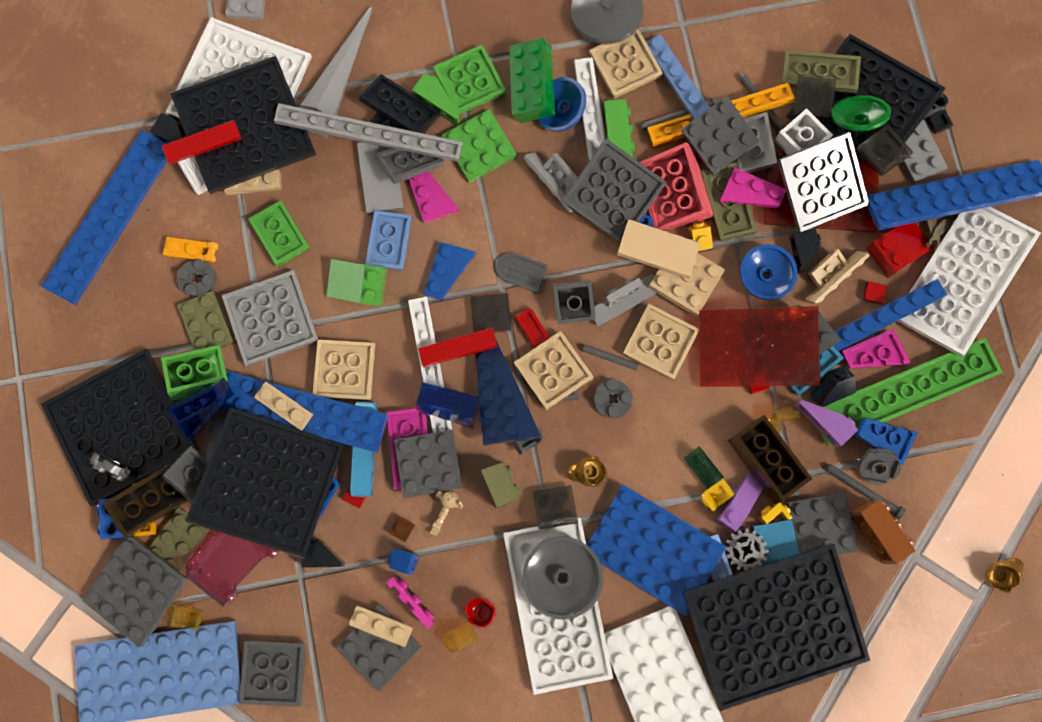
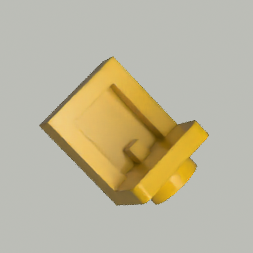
M697 221L693 225L688 226V231L691 232V240L700 243L698 251L713 248L711 228L707 223Z
M721 479L701 494L704 505L707 508H711L712 511L735 495L724 479Z
M784 503L773 504L771 507L767 505L760 511L762 515L758 517L762 524H768L778 514L785 521L793 518L790 515V509Z

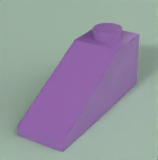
M800 400L795 404L835 447L842 446L858 430L855 427L854 421L842 414L805 400Z
M747 474L735 491V495L728 501L716 519L718 523L731 532L738 530L763 489L753 475Z

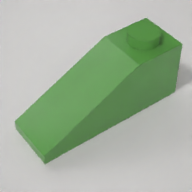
M424 73L412 89L413 94L439 110L441 116L459 126L460 117L440 81L435 76H429Z

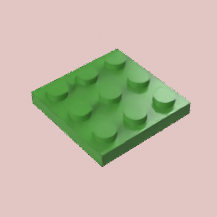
M483 45L433 67L458 115L506 94V89Z
M490 109L442 134V138L463 142L460 159L457 164L469 183L517 157L515 150Z

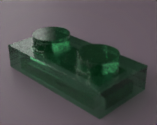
M700 446L683 458L707 489L724 478Z

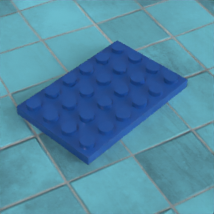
M622 485L587 544L597 555L602 565L685 616L688 614V609L682 591L705 584L726 549L725 545L625 485Z

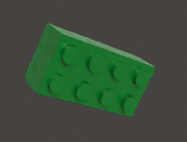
M543 37L509 46L512 115L521 123L554 116L552 46Z

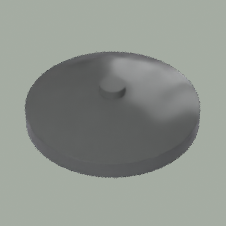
M573 0L571 4V20L575 30L586 40L598 44H614L626 40L637 31L643 18L642 0Z
M555 537L540 543L531 551L523 567L522 583L529 602L536 610L550 618L566 620L586 613L596 603L603 587V570L597 555L585 543L570 537Z

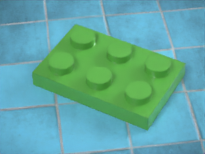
M281 200L249 218L250 223L277 267L310 249Z

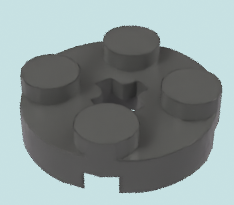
M201 259L191 260L177 271L179 288L185 294L195 298L213 291L215 281H217L214 268ZM195 275H201L199 283L193 281Z
M614 379L605 381L598 386L594 393L595 409L605 418L622 417L631 407L633 399L631 391L620 381ZM616 395L618 403L615 404L613 402L610 404L608 396Z
M884 448L867 449L858 464L860 474L864 477V480L875 485L885 484L891 478L894 480L899 475L901 469L896 453ZM882 464L884 466L880 467L879 469H876V465Z
M94 452L90 458L91 464L94 465L93 468L103 473L107 470L112 474L113 478L119 481H123L131 472L126 466L124 469L121 468V463L103 454L98 455L97 452Z

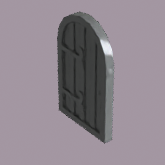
M507 253L498 259L496 271L500 279L505 282L538 293L548 265L519 254Z

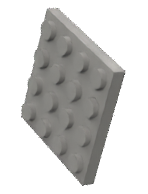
M294 270L222 295L246 367L319 340Z

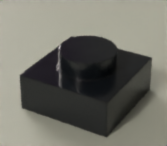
M945 109L930 115L926 119L934 135L950 129L954 125Z

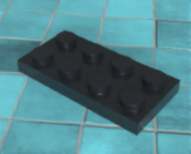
M382 74L359 95L360 102L408 131L425 134L441 114L439 110Z

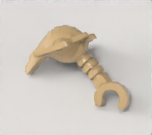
M439 491L435 495L443 504L438 515L439 517L434 522L430 534L436 537L442 528L449 509L459 508L462 510L463 508L462 502L458 501V495L454 491H446L444 494Z

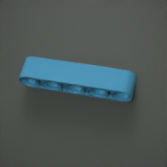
M356 402L355 406L377 411L376 402ZM353 447L351 496L372 497L375 452Z

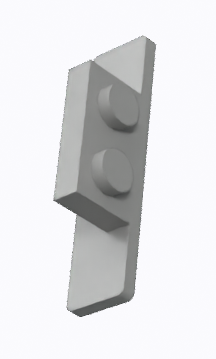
M535 152L526 154L523 158L527 165L536 172L539 179L558 198L564 209L570 213L575 211L562 202V200L578 177L562 158L555 153L544 163Z
M651 274L643 280L639 278L636 280L630 279L623 284L624 287L618 290L617 288L610 290L605 301L594 307L596 318L594 322L596 325L601 326L657 294L648 288L655 276Z

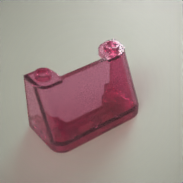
M216 532L186 564V578L221 606H224L227 602L230 603L235 599L237 595L235 593L237 590L236 586L263 558L272 559L279 551Z

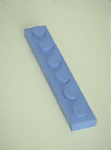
M661 34L646 41L664 77L691 118L694 120L708 110L710 107Z

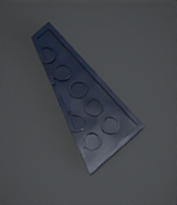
M498 342L497 348L475 353L483 445L542 438Z

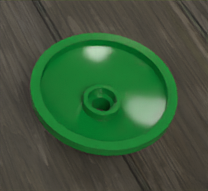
M873 96L848 97L837 102L832 108L833 121L840 127L850 131L861 132L879 128L891 116L889 104Z

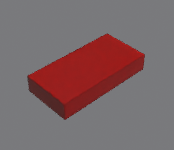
M531 307L515 316V320L534 349L550 338Z

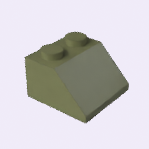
M502 462L481 470L498 509L519 500L518 495L521 492L517 483L513 484L510 479L513 474L509 465L505 466Z

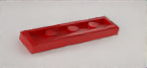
M233 120L163 145L162 148L169 165L241 140L242 138Z
M493 328L424 346L418 348L422 366L425 368L497 348L498 346Z

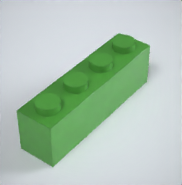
M626 99L604 101L603 117L606 139L633 157L632 152L635 151L634 140H631L630 134H633L632 123H629L628 117L631 116L630 106H627Z

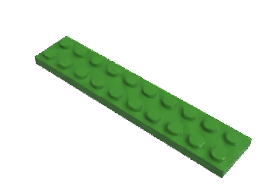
M986 338L972 343L963 357L953 352L947 353L858 390L856 393L823 408L851 418L856 428H858L862 418H869L884 423L1003 372ZM821 433L826 445H831L832 443Z

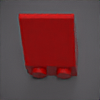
M916 223L895 227L873 241L866 249L887 278H889L934 247L931 244L926 248L927 237Z

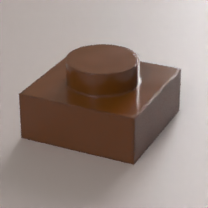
M397 516L388 533L407 542L415 524Z

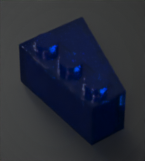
M222 378L176 401L167 410L188 442L201 431L234 393L225 378Z
M422 382L416 402V409L421 414L433 415L474 429L480 397Z

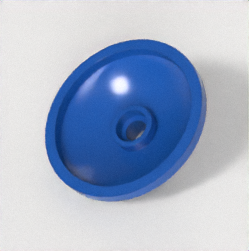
M569 77L553 80L555 115L538 119L539 123L549 131L562 132L570 129L580 120L586 107L584 88L579 82Z
M771 244L757 246L751 249L741 262L740 278L742 284L756 298L762 300L780 299L793 289L797 281L798 272L793 257L779 246ZM763 273L768 274V278H764Z

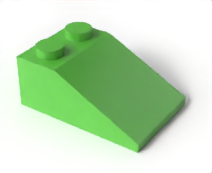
M331 259L327 296L368 305H383L388 267Z
M220 345L161 358L167 393L172 402L193 397L228 381Z

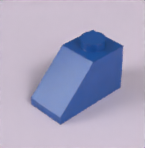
M395 548L394 552H390L387 563H390V569L407 575H413L419 555Z

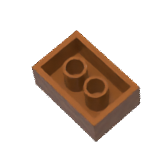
M881 499L866 501L851 511L852 520L882 564H898L916 551L913 547L912 539L901 530L902 525L896 518L892 517L889 512V506L884 501H881Z

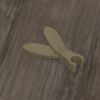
M935 218L925 220L930 233L926 248L933 244L935 247L933 250L935 251L940 246V236L952 226L953 220L951 218L944 219L938 226Z

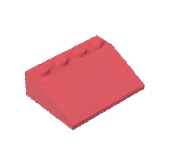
M687 142L640 162L667 182L649 207L654 228L666 231L714 216L695 151Z

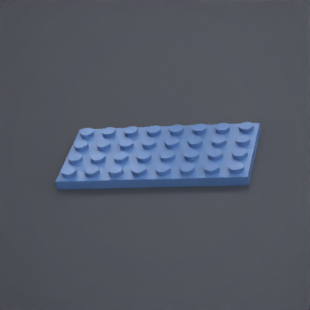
M236 621L153 633L144 647H138L128 638L74 646L80 722H128L239 704L242 673Z

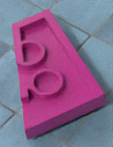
M734 168L719 203L731 202L739 205L752 204L760 207L779 208L786 189Z
M429 171L409 178L424 223L459 211V208Z
M894 329L840 352L848 369L908 365L911 363Z
M392 577L386 583L390 588L394 586L398 590L396 591L398 597L404 603H409L410 610L427 629L435 623L433 613L428 608L424 609L420 605L422 600L415 592L413 594L410 593L407 589L409 585L402 577L400 579Z

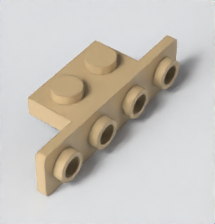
M833 249L808 272L817 288L805 298V301L812 304L822 302L829 292L835 290L841 281L848 278L853 270L865 262V259L869 257L868 252L856 251L846 260L839 249Z

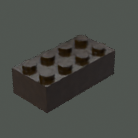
M765 415L757 418L727 440L774 504L783 502L813 479Z
M175 461L103 503L125 539L130 538L188 502L182 494L162 477Z

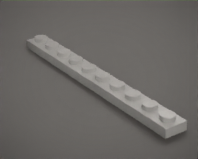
M278 103L274 118L275 124L459 162L463 145L461 141Z

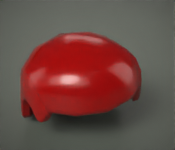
M476 597L470 600L464 609L468 622L477 628L488 627L496 617L495 606L486 597Z

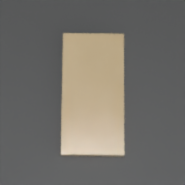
M628 219L617 255L689 279L700 243Z

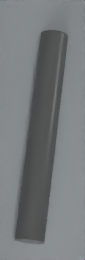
M586 344L584 345L583 352L633 370L638 368L639 363Z

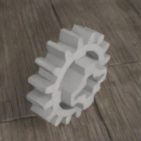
M748 528L745 529V533H742L739 529L737 530V536L733 533L731 534L732 541L726 540L730 544L725 549L729 551L726 557L732 559L730 565L737 564V570L744 567V571H746L748 567L752 569L755 568V565L761 566V560L767 561V558L763 556L764 553H769V550L763 547L767 545V542H761L763 536L757 537L755 530L750 534ZM741 537H748L746 542H737ZM755 541H756V542L758 543V545H759L760 552H758V551L755 550V547H754V542H755ZM749 544V550L752 552L744 556V551L741 550V547H746ZM733 548L739 553L738 560L733 554ZM753 557L757 559L753 563L745 564L748 558Z

